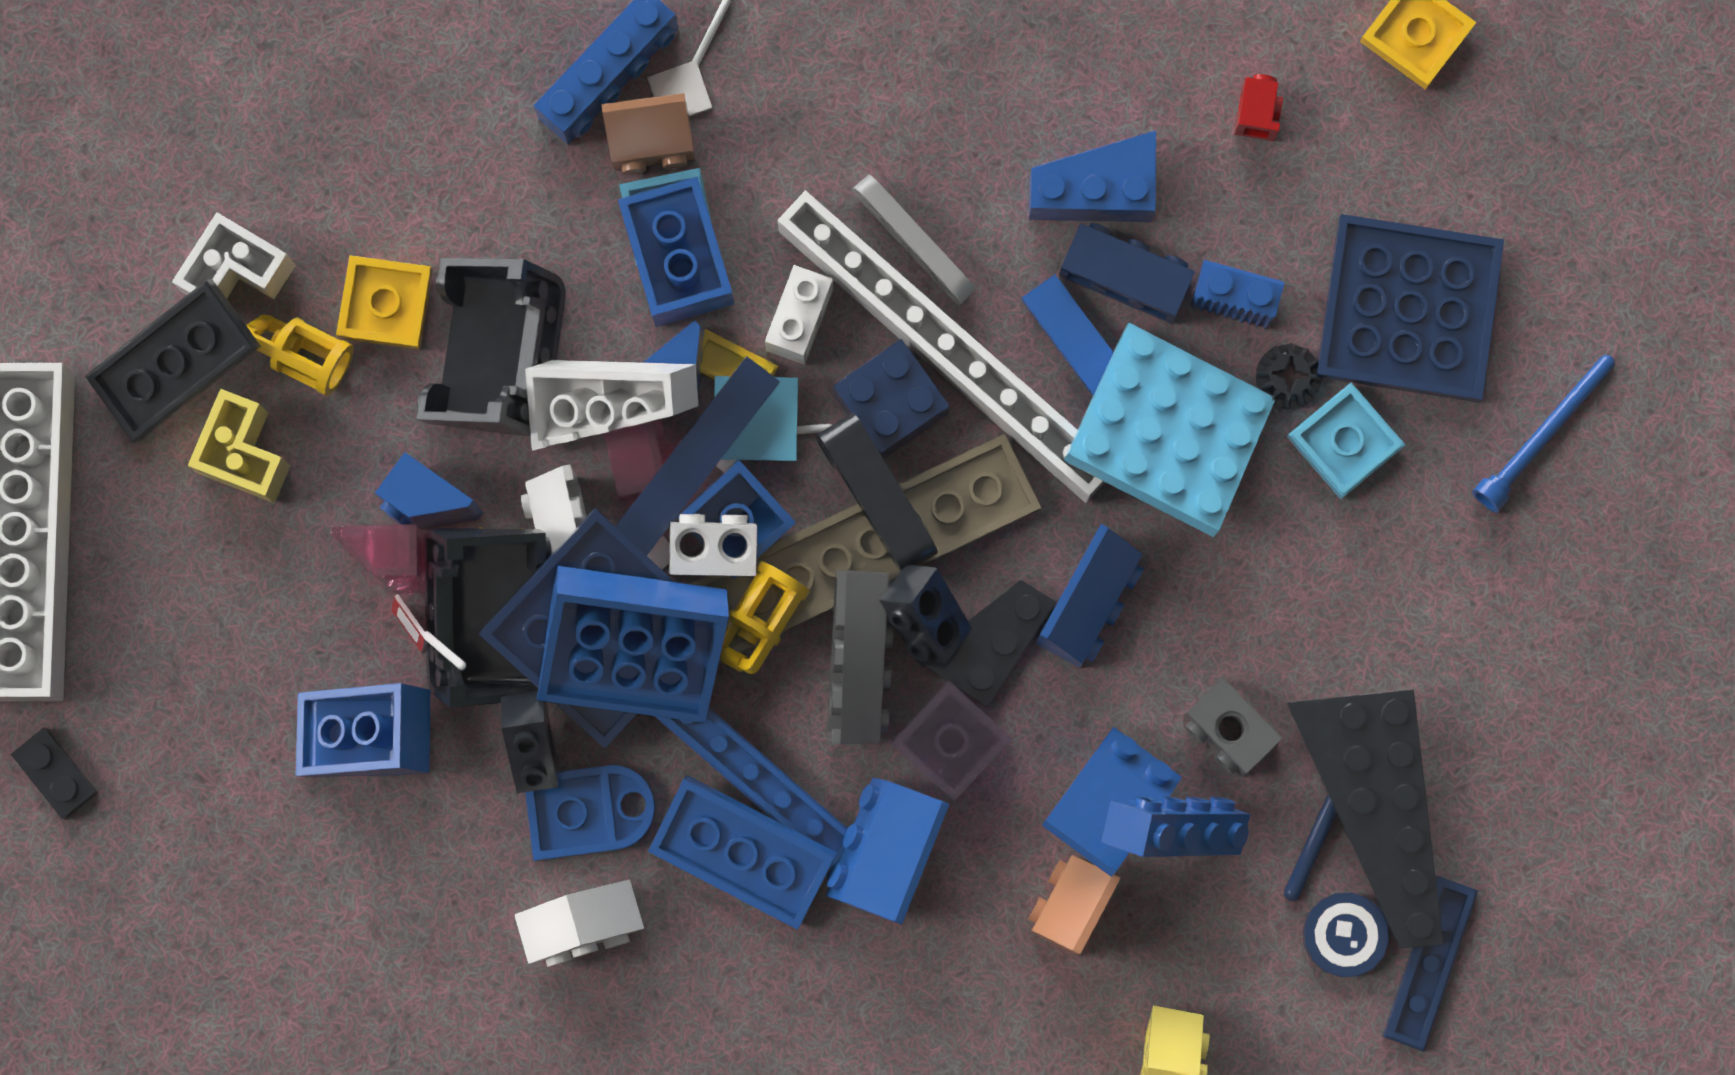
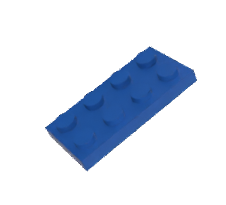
M689 775L684 777L648 850L653 855L797 930L800 928L837 855V852Z

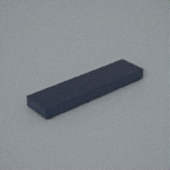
M1436 876L1443 945L1413 947L1411 949L1382 1035L1386 1039L1422 1052L1425 1051L1478 893L1476 889L1440 876Z

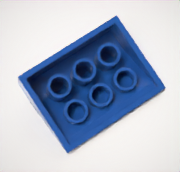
M558 566L551 599L537 700L705 723L729 618L727 589Z

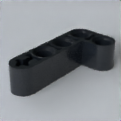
M855 413L848 415L816 435L815 438L832 467L838 470L899 571L907 565L917 566L938 553L932 538Z

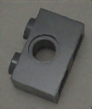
M1224 678L1219 680L1183 716L1189 722L1185 726L1186 730L1200 744L1208 741L1219 752L1215 756L1217 762L1231 775L1236 771L1241 776L1247 774L1282 739ZM1231 719L1239 725L1240 736L1236 741H1227L1222 738L1219 733L1221 720Z

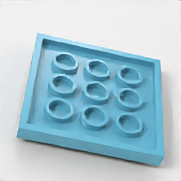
M1128 323L1063 461L1214 537L1220 530L1275 400L1272 401L1273 396Z

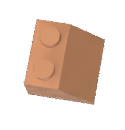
M684 93L602 104L608 146L614 170H622L624 175H634L646 172V166L663 164L664 169H677L687 166V160L695 159L690 117Z
M1073 855L1069 857L1067 863L1059 859L1048 880L1049 883L1054 885V888L1047 901L1041 897L1038 898L1028 917V920L1034 923L1030 932L1075 956L1080 955L1114 892L1120 877L1116 875L1111 877L1097 866Z

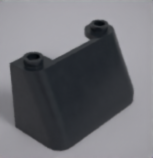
M441 258L439 273L436 277V289L442 300L453 306L442 384L429 383L419 394L416 420L440 426L531 436L525 369L551 360H557L566 299L565 285L562 279L557 274L526 259Z
M427 529L424 537L426 631L430 632L466 663V668L460 670L427 642L426 665L429 689L436 698L448 707L501 703V696L538 691V687L482 638L479 632L552 555L551 543L549 538L546 537V532L540 529Z

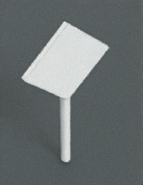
M722 0L692 62L647 77L654 97L684 93L689 117L713 109L698 66L731 0Z

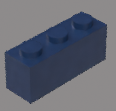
M1080 223L1061 266L1059 277L1173 324L1195 271L1188 269L1189 264L1175 256L1166 255L1165 258L1150 253L1151 248L1140 241L1128 239L1127 242L1117 239L1112 236L1113 232L1102 225L1090 223L1089 226Z

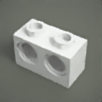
M793 265L765 339L766 351L804 365L806 364L834 290L832 278Z
M680 514L679 522H670L669 573L671 575L756 576L757 525L755 523H747L748 515H722V523L705 522L704 514ZM689 532L700 534L704 541L702 551L695 556H687L680 550V540ZM731 533L741 534L746 541L744 552L736 557L726 555L722 548L724 538Z

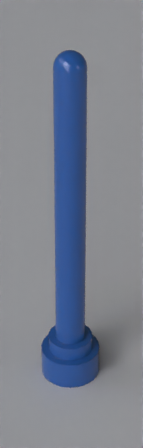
M1603 355L1597 360L1497 476L1491 475L1489 479L1483 478L1472 491L1474 497L1492 512L1498 513L1509 500L1508 494L1511 492L1509 486L1613 369L1615 360L1612 356Z

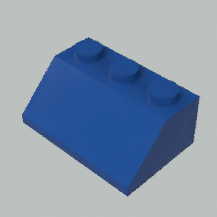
M1101 524L1044 626L1036 644L1079 668L1085 659L1093 663L1104 643V640L1098 638L1105 623L1111 626L1114 625L1125 605L1117 601L1125 586L1133 590L1144 570L1143 567L1138 565L1142 553L1110 528Z
M872 777L870 784L861 793L859 799L860 810L856 820L845 833L843 840L845 848L839 863L834 865L829 873L827 880L829 888L825 896L902 925L949 804L890 781Z

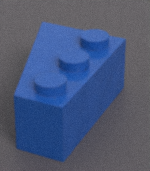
M1156 130L1031 168L1029 179V220L1152 222L1156 202Z

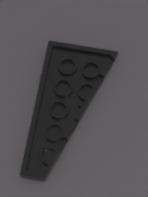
M1414 689L1286 702L1398 947L1402 949L1443 945Z

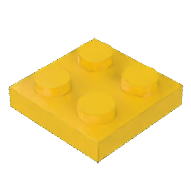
M1390 0L1362 36L1360 42L1426 90L1473 29L1476 22L1446 0Z
M349 255L336 336L339 339L420 350L433 274L432 267Z

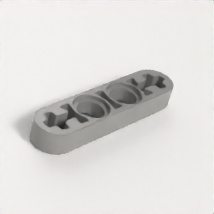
M868 174L852 188L861 203L952 301L960 305L975 292V288L961 270L875 178Z

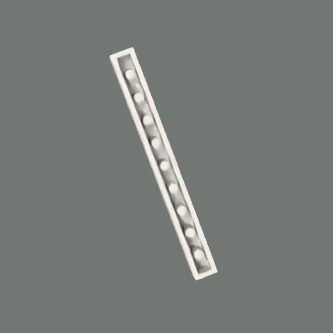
M806 190L777 220L780 234L899 339H902L909 348L1080 499L1087 503L1105 483L1095 476L1063 461L1077 432L1073 425Z

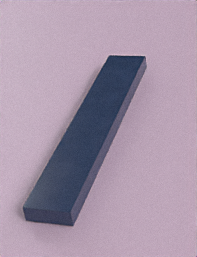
M746 356L615 527L646 556L668 529L670 522L675 520L780 381Z

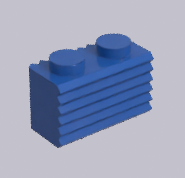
M1204 260L1199 271L1190 305L1193 309L1199 307L1200 311L1207 309L1208 313L1214 311L1217 316L1222 313L1224 318L1231 316L1232 320L1238 318L1240 322L1245 320L1248 324L1254 322L1256 327L1262 324L1264 329L1270 327L1276 316L1285 282Z

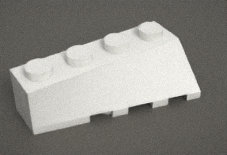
M551 360L525 369L532 451L673 416L698 406L696 364Z
M570 464L525 482L528 494L521 495L526 520L533 518L535 529L546 532V537L549 538L552 554L587 517L579 480Z

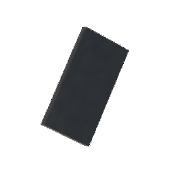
M211 278L201 283L86 374L85 378L131 441L136 443L259 349L261 345Z

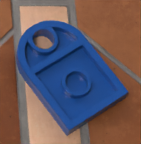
M618 765L558 772L559 787L525 792L533 861L628 848L639 842L647 834L655 816V800L648 783L635 771ZM630 793L641 794L646 802L645 810L637 817H629L622 810V801Z

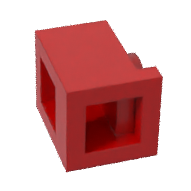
M1264 74L1254 75L1253 78H1245L1241 88L1234 135L1275 141L1280 123L1272 122V120L1279 121L1283 105V97L1276 96L1278 89L1277 78Z

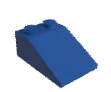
M698 177L618 199L655 327L735 304Z
M404 683L298 693L296 776H399L429 773L431 690Z
M1113 727L1042 826L1112 877L1130 852L1101 842L1110 800H1136L1137 796L1161 800L1162 796L1169 797L1182 777L1174 772L1166 763L1159 761L1136 744L1132 738Z

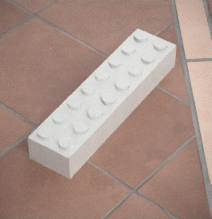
M0 363V701H63L75 372L63 363Z

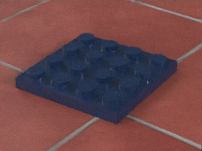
M1340 214L1316 374L1325 379L1480 403L1483 399L1504 239Z
M594 509L479 632L482 638L536 687H539L551 599L558 566L675 582L597 509ZM555 703L604 748L636 716V713Z

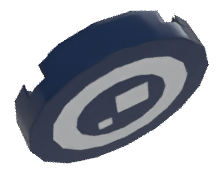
M1352 892L1334 893L1320 900L1307 913L1302 929L1303 944L1311 960L1323 972L1337 977L1360 976L1372 970L1384 957L1389 942L1388 925L1381 910L1368 898Z

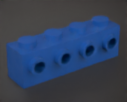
M633 0L533 105L538 119L567 145L575 137L580 138L592 126L593 118L602 110V104L614 103L619 98L622 92L621 89L631 78L636 79L649 65V59L659 49H665L673 41L678 30L676 14L660 0Z
M1137 796L1136 800H1110L1101 842L1141 857L1241 855L1243 846L1248 839L1250 814L1234 809L1236 802L1214 796L1210 800L1187 796L1186 800L1162 796L1161 800Z

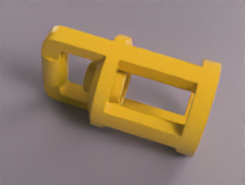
M263 314L246 325L261 345L257 351L270 357V368L278 373L282 372L316 389L317 392L327 397L337 389L351 363L354 353V346L352 344L339 340L305 323L304 320L298 317L286 324L270 315ZM266 331L274 333L271 341L260 335ZM300 348L325 359L323 366L299 355Z
M760 561L757 565V574L735 610L730 609L729 620L720 654L721 662L737 671H744L748 674H755L760 669L772 647L778 646L781 641L779 636L801 600L805 601L810 593V590L800 582L763 561ZM771 584L785 592L767 622H764L753 614ZM739 629L740 631L737 635L748 643L755 646L760 641L750 658L728 647Z

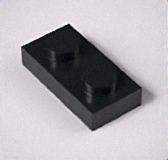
M43 727L10 754L61 819L66 820L98 794L97 790L47 728Z

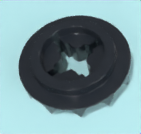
M1293 343L1274 346L1262 356L1256 369L1257 387L1259 390L1273 396L1272 401L1275 400L1273 406L1281 409L1303 407L1315 398L1320 389L1323 377L1316 374L1319 361L1310 353L1308 348H1302ZM1289 360H1292L1291 365L1293 366L1294 373L1307 377L1296 379L1290 388V392H1287L1288 386L1285 379L1272 374L1284 372Z

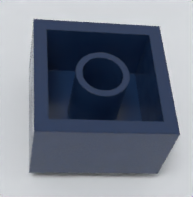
M902 339L833 385V394L848 415L855 413L883 459L949 414V404Z

